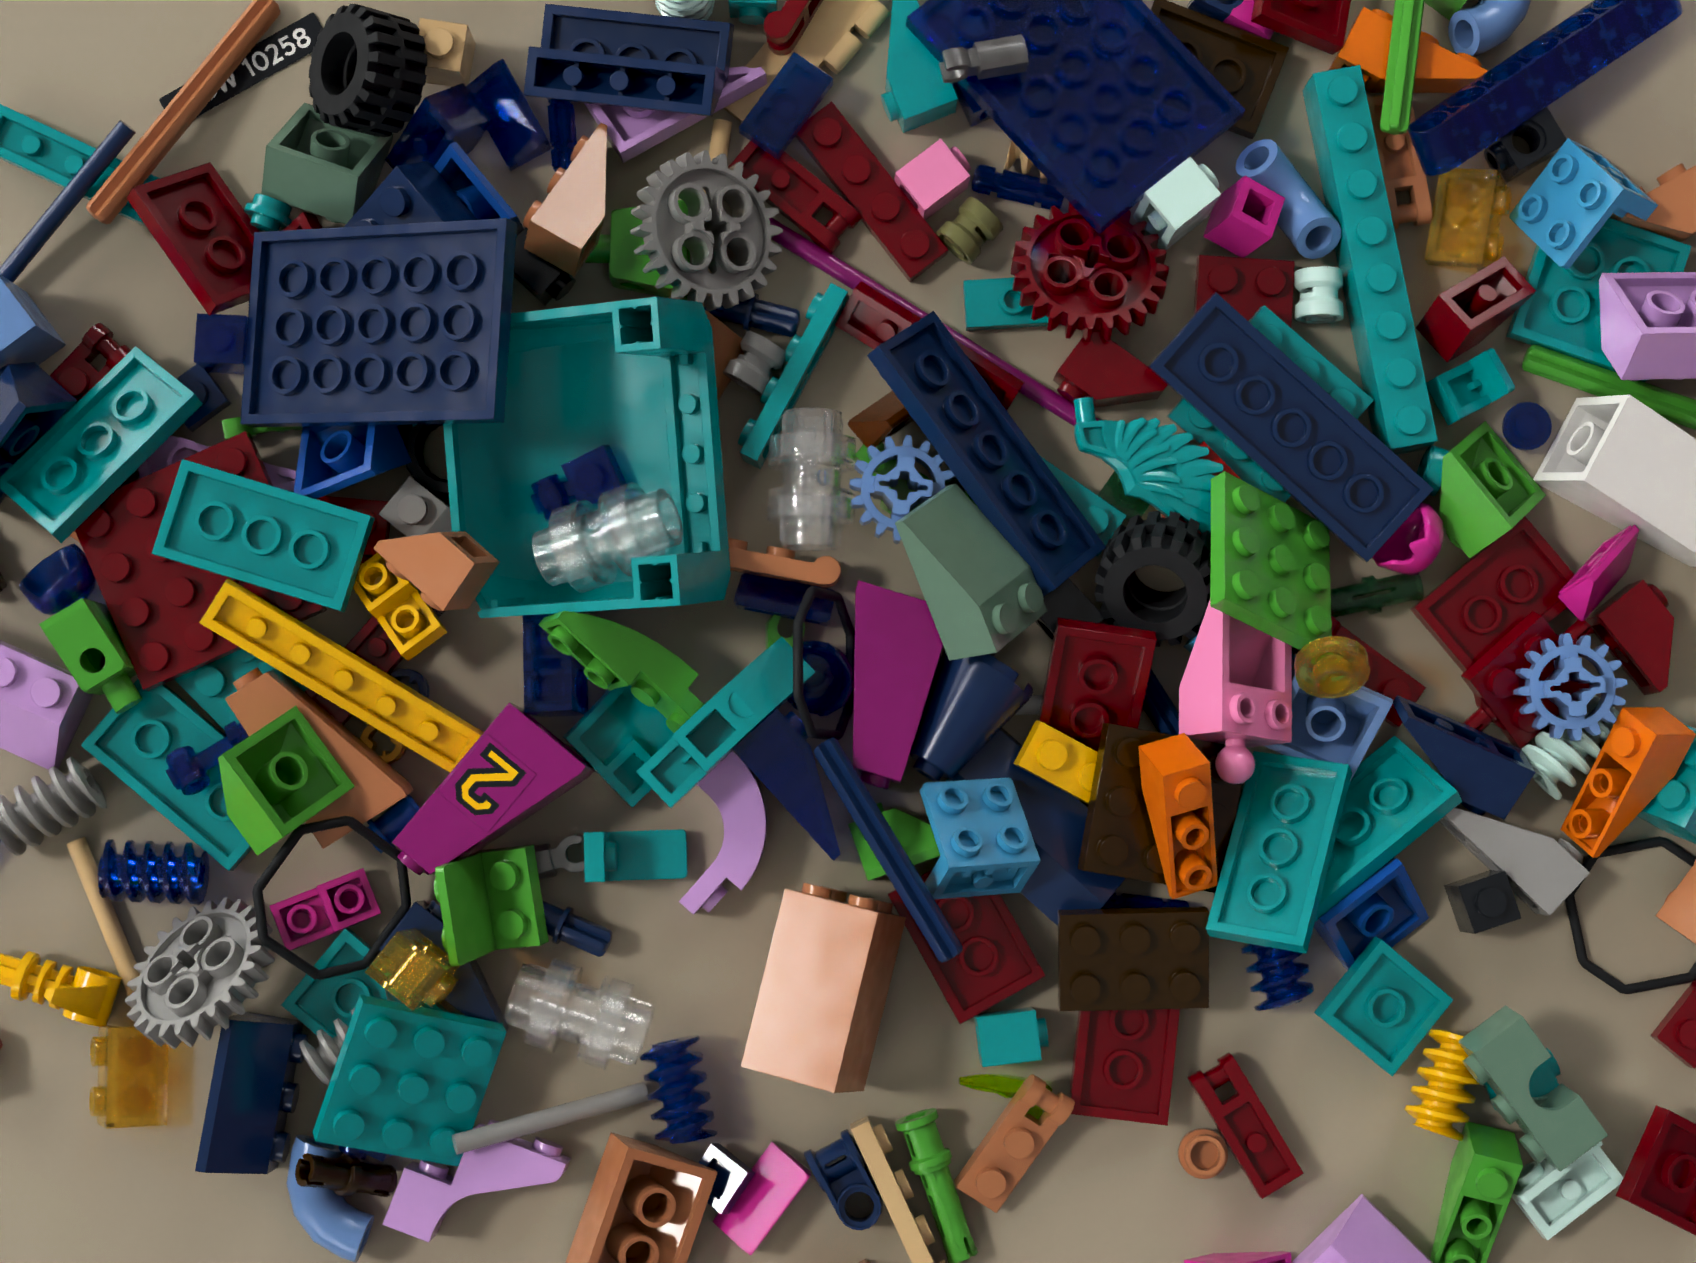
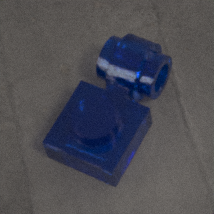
M602 445L561 465L568 481L561 482L558 474H554L533 483L531 488L534 494L530 498L538 515L544 514L548 522L573 511L570 502L575 498L580 509L585 510L628 490L629 487L610 445Z

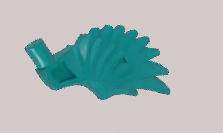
M1093 397L1074 400L1076 416L1074 435L1080 452L1100 458L1113 468L1121 481L1126 496L1143 500L1160 511L1166 518L1169 517L1170 511L1180 513V518L1187 523L1192 518L1200 523L1198 531L1201 534L1207 530L1211 533V479L1215 477L1212 474L1221 473L1224 467L1223 464L1214 461L1199 459L1209 455L1208 447L1185 445L1193 439V435L1190 432L1172 435L1177 431V426L1170 424L1158 427L1160 421L1157 418L1146 421L1145 418H1139L1125 424L1124 420L1096 421Z

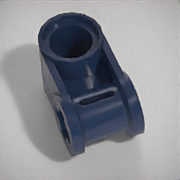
M849 1130L842 1131L840 1139L816 1152L811 1149L804 1152L813 1175L823 1192H826L843 1224L853 1230H864L873 1226L881 1214L882 1200L867 1170L868 1166ZM846 1155V1157L835 1162L834 1164L826 1166V1164L837 1159L838 1157ZM864 1192L871 1197L874 1208L868 1216L856 1218L849 1214L845 1201L852 1193Z

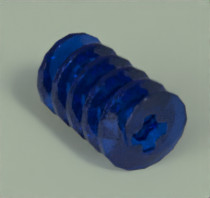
M108 839L99 862V893L102 898L108 896L113 902H121L127 896L131 902L141 903L147 896L151 903L160 904L167 897L172 904H181L187 898L190 904L200 905L205 899L209 883L208 853L204 851L201 857H197L194 844L186 842L182 855L177 856L174 843L167 841L162 855H157L155 843L147 841L141 855L137 854L135 841L127 840L123 853L118 854L115 840Z
M1248 944L1241 948L1242 954L1255 955L1258 958L1256 962L1245 968L1246 973L1262 976L1261 981L1250 987L1253 993L1266 994L1267 999L1254 1007L1256 1011L1289 1006L1301 1002L1303 998L1314 992L1313 983L1298 980L1310 972L1309 964L1293 961L1303 953Z
M699 1035L653 1044L650 1050L640 1055V1061L655 1063L656 1065L655 1069L643 1075L644 1081L656 1082L660 1086L648 1094L647 1098L649 1101L663 1103V1108L653 1113L651 1119L667 1123L666 1128L655 1134V1140L678 1144L702 1140L718 1134L716 1130L702 1128L715 1118L713 1111L698 1108L711 1099L709 1091L695 1089L696 1086L707 1079L706 1072L691 1069V1067L703 1060L702 1052L687 1050L689 1046L700 1040Z

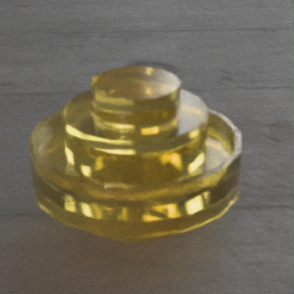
M1327 636L1315 639L1304 645L1296 654L1294 661L1295 678L1298 686L1312 696L1318 698L1348 696L1361 689L1368 681L1370 664L1366 649L1359 642L1347 637Z

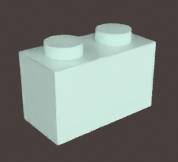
M1190 156L1144 193L1133 218L1137 223L1145 220L1147 222L1146 234H1158L1157 247L1167 250L1207 219L1221 196L1220 191L1217 189L1219 182L1206 165L1200 164L1198 166Z

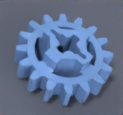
M911 435L905 436L902 446H895L890 436L885 437L884 451L880 452L876 447L870 445L867 448V454L871 461L869 463L860 460L856 461L854 469L863 476L862 478L850 479L849 488L860 492V495L851 500V508L859 509L864 507L865 512L861 516L859 523L864 526L872 521L877 524L875 537L878 539L886 530L893 532L894 543L899 544L901 537L895 522L907 515L917 505L924 503L945 488L946 483L954 479L955 475L951 470L941 471L940 467L944 460L939 454L933 458L928 455L931 442L926 440L917 449L912 447ZM897 459L896 467L886 475L876 474V476H873L874 472L882 464ZM915 461L928 470L933 480L923 479L914 468ZM899 479L908 480V488L916 491L909 492L906 500L897 499V491L889 489V487H896ZM871 497L882 500L891 511L890 518L883 515L875 507Z
M1570 633L1560 634L1557 647L1549 638L1541 640L1540 646L1543 653L1540 655L1534 651H1527L1524 656L1532 665L1529 669H1516L1515 672L1517 676L1525 679V686L1514 689V695L1526 696L1528 701L1519 709V712L1521 714L1535 713L1537 717L1534 719L1531 727L1535 730H1541L1547 724L1550 725L1549 737L1553 739H1560L1565 729H1567L1570 741L1581 740L1582 728L1591 736L1601 734L1598 721L1614 723L1617 719L1610 711L1611 706H1622L1626 702L1622 697L1615 695L1616 688L1628 685L1627 679L1614 677L1613 671L1622 665L1621 661H1606L1604 659L1609 649V646L1606 644L1591 649V636L1589 635L1580 636L1576 645H1573ZM1578 656L1585 658L1593 664L1600 676H1594L1582 666V658ZM1556 657V660L1553 661L1554 670L1545 681H1539L1543 668ZM1569 679L1573 682L1578 681L1579 684L1589 683L1590 685L1589 688L1579 689V691L1573 692L1571 695L1570 693L1550 690L1551 686H1560L1561 683H1565ZM1601 693L1597 706L1591 713L1585 716L1587 714L1586 705L1596 694ZM1541 698H1547L1555 704L1562 719L1550 713L1543 705Z

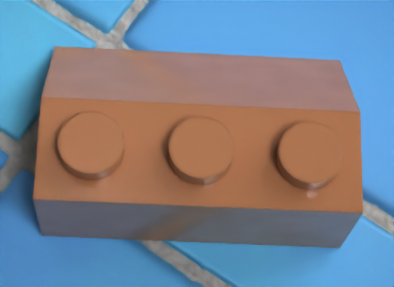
M611 1132L565 1263H687L718 1172L657 1145Z

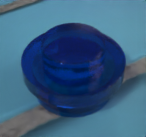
M1522 402L1513 406L1507 411L1502 421V431L1507 442L1514 448L1524 451L1534 450L1542 446L1548 440L1552 430L1551 419L1547 411L1540 405L1532 402Z

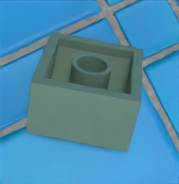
M304 102L266 145L261 194L277 199L292 208H300L324 216L331 222L347 224L373 194L390 150L394 133L390 137H377L324 123L320 119V114L315 112L313 106Z

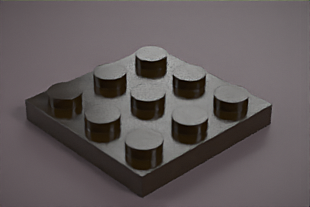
M1103 723L1078 869L1166 885L1142 791L1138 746L1175 735ZM1190 739L1210 762L1217 879L1219 881L1237 814L1242 783H1227L1220 778L1216 771L1215 760L1218 753L1225 747V744ZM1217 886L1202 891L1215 893Z

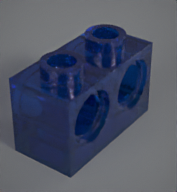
M552 614L524 615V713L539 717L585 715L588 711V678L584 674L585 668L572 655H565L555 649L548 641L549 634L538 625L544 617Z

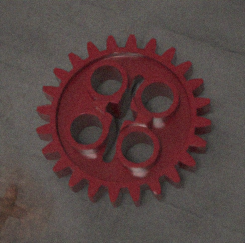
M1089 200L1086 210L1081 211L1074 201H1069L1068 212L1065 214L1056 206H1052L1049 220L1037 214L1034 219L1033 228L1026 226L1023 228L1021 241H1016L1012 258L1011 274L1014 275L1012 288L1013 291L1021 292L1020 306L1033 305L1031 316L1033 320L1047 316L1049 318L1048 331L1054 330L1060 324L1066 326L1065 338L1070 339L1076 329L1082 330L1086 342H1090L1093 331H1100L1106 341H1110L1112 329L1115 327L1123 335L1127 336L1129 335L1132 322L1141 327L1144 326L1147 313L1155 314L1159 300L1164 298L1169 266L1164 265L1167 254L1166 250L1157 249L1158 234L1144 236L1147 226L1145 220L1132 225L1129 223L1132 211L1127 210L1119 217L1113 215L1114 207L1112 203H1109L1103 212L1096 211L1093 200Z

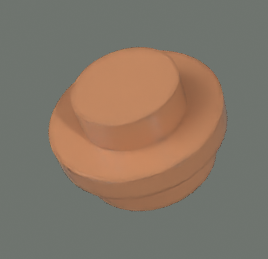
M1200 1128L1190 1131L1183 1137L1178 1148V1158L1181 1166L1188 1174L1199 1179H1209L1215 1177L1224 1169L1228 1160V1149L1220 1135L1210 1129Z

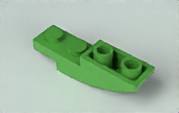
M561 611L546 616L538 624L549 634L548 641L555 649L565 655H572L585 668L584 674L593 684L609 691L631 685L632 694L643 704L655 707L667 719L666 725L673 733L704 706L688 690L699 674L677 655L634 629L604 618L569 611Z

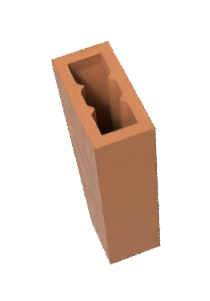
M257 667L233 682L237 691L225 698V701L248 736H251L294 706H297L354 784V788L307 820L306 824L342 816L353 817L364 824L405 798L414 790L408 780L279 670L273 669L262 674ZM342 826L313 832V835L324 849L353 831V829L349 826Z

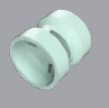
M1331 266L1302 268L1294 272L1295 288L1300 292V301L1295 305V320L1297 322L1324 324L1344 319L1343 302L1338 299V290L1343 286L1342 269Z

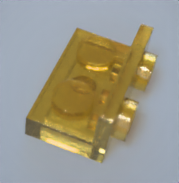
M1440 167L1424 259L1428 265L1476 268L1480 271L1502 258L1504 237L1502 233H1499L1502 215L1507 216L1510 211L1512 194L1511 188L1506 186L1498 170Z
M109 1024L99 1027L98 1036L92 1037L90 1043L92 1067L98 1066V1084L91 1087L89 1093L91 1117H97V1124L106 1129L167 1125L168 1045L165 1043L161 1047L138 1031L134 1025L113 1026Z

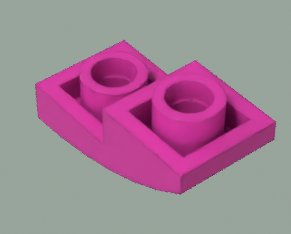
M364 868L269 906L284 947L290 951L381 914Z

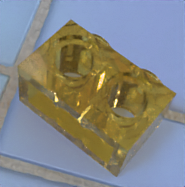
M416 928L397 931L365 971L367 975L412 1011L426 1005L432 1008L436 1003L440 1004L459 981L453 976L459 966L451 967L448 954Z

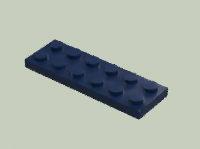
M1217 293L1211 295L1148 366L1149 369L1365 562H1368L1434 490Z
M934 311L883 342L867 355L879 371L881 377L887 382L909 415L934 446L939 456L964 487L969 497L1030 565L1036 583L1042 590L1043 597L1060 586L1106 548Z

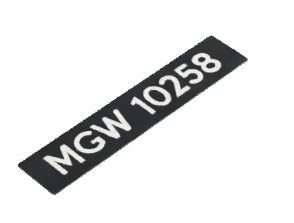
M310 13L257 43L197 117L312 53L313 47H315L317 42V36L321 28H323L316 15ZM183 86L159 99L164 109Z

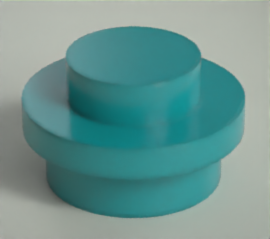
M255 194L252 203H246L244 212L252 216L250 224L264 231H279V228L285 229L292 222L289 218L292 208L266 195Z

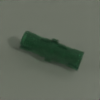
M1419 573L1413 575L1399 574L1379 579L1370 575L1362 577L1361 583L1330 589L1331 616L1335 618L1368 611L1369 614L1373 615L1381 613L1382 607L1413 600H1422L1424 590ZM1386 590L1391 591L1390 593L1374 595L1371 597L1362 598L1358 600L1352 599L1353 597L1369 595L1376 592Z

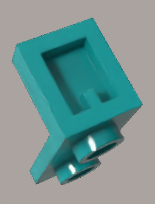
M682 829L584 832L585 882L686 878L688 875L687 833Z

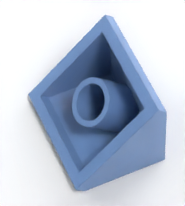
M0 274V369L7 364L35 362L37 365H40L66 344L28 293Z
M1302 659L1292 670V742L1266 745L1265 747L1286 756L1349 764L1352 771V780L1389 712L1393 699Z

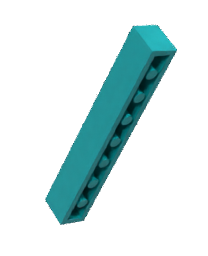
M1357 65L1313 73L1302 92L1325 205L1341 227V238L1334 249L1338 268L1343 270L1342 288L1363 391L1374 400L1367 408L1372 434L1396 455L1424 450L1437 442L1438 438L1361 66Z

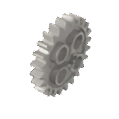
M707 150L698 153L694 158L687 152L677 157L676 162L670 159L660 165L661 172L657 170L647 176L646 180L650 186L637 191L636 195L645 204L631 210V214L642 220V224L631 229L630 234L642 237L644 244L636 248L634 253L636 255H648L650 261L643 268V272L650 273L657 270L660 274L655 285L657 289L670 284L673 286L671 292L672 299H681L687 295L688 301L702 302V304L704 302L708 312L720 308L721 304L725 309H729L738 305L739 300L744 302L755 296L753 290L756 291L768 284L764 275L777 269V266L768 257L782 252L780 246L771 242V237L782 233L783 229L770 225L769 218L779 213L778 208H765L763 203L771 192L764 190L757 193L754 187L759 176L754 174L744 179L742 177L744 163L741 161L727 168V157L724 153L713 158L711 161ZM678 197L686 203L688 216L679 208ZM723 199L730 205L732 217L724 210ZM682 245L690 251L692 264L683 257ZM727 247L735 254L736 264L729 260L726 252Z
M224 897L218 906L211 899L207 900L201 913L194 906L190 907L187 920L182 922L177 917L173 918V930L169 933L159 931L157 933L160 940L156 947L147 946L144 948L145 953L149 956L147 961L134 965L133 968L140 973V976L127 983V986L134 991L125 999V1003L132 1008L127 1013V1016L135 1022L134 1027L158 1046L161 1047L166 1043L172 1049H176L181 1041H183L187 1046L193 1047L198 1034L208 1041L212 1038L214 1026L219 1024L226 1030L229 1028V1016L233 1012L239 1015L245 1013L242 1002L246 998L254 999L259 996L253 987L255 983L268 980L269 976L262 968L273 963L275 958L268 952L270 949L264 946L258 938L255 909L251 905H246L241 899L233 903L230 899ZM267 924L269 936L273 929L269 924Z

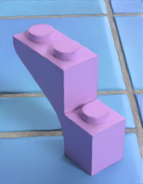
M489 1120L487 1125L497 1123L499 1121ZM479 1123V1124H478L477 1126H475L473 1129L478 1128V1127H482V1126H486V1125H484V1124H482V1123ZM535 1137L533 1143L521 1138H515L465 1152L454 1177L447 1174L449 1167L444 1164L423 1160L420 1163L412 1161L404 1167L382 1225L430 1242L437 1235L446 1213L458 1200L474 1194L556 1182L567 1170L571 1158L561 1154L563 1149L561 1145L547 1139Z

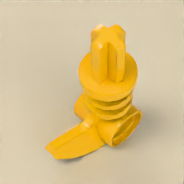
M28 951L22 959L0 953V984L11 987L10 995L12 999L23 1001L31 993L33 994L32 1002L43 1005L47 999L49 1007L57 1010L63 1008L62 1015L66 1018L88 1025L106 1027L122 978L120 976L86 966H78L76 974L73 975L74 967L63 964L59 971L57 970L56 961L47 959L43 966L40 965L41 957L35 952Z

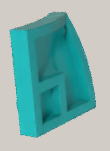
M629 685L610 691L607 690L563 738L633 808L652 789L636 771L665 745L674 733L667 727V719L655 707H649L640 702L632 694V686Z

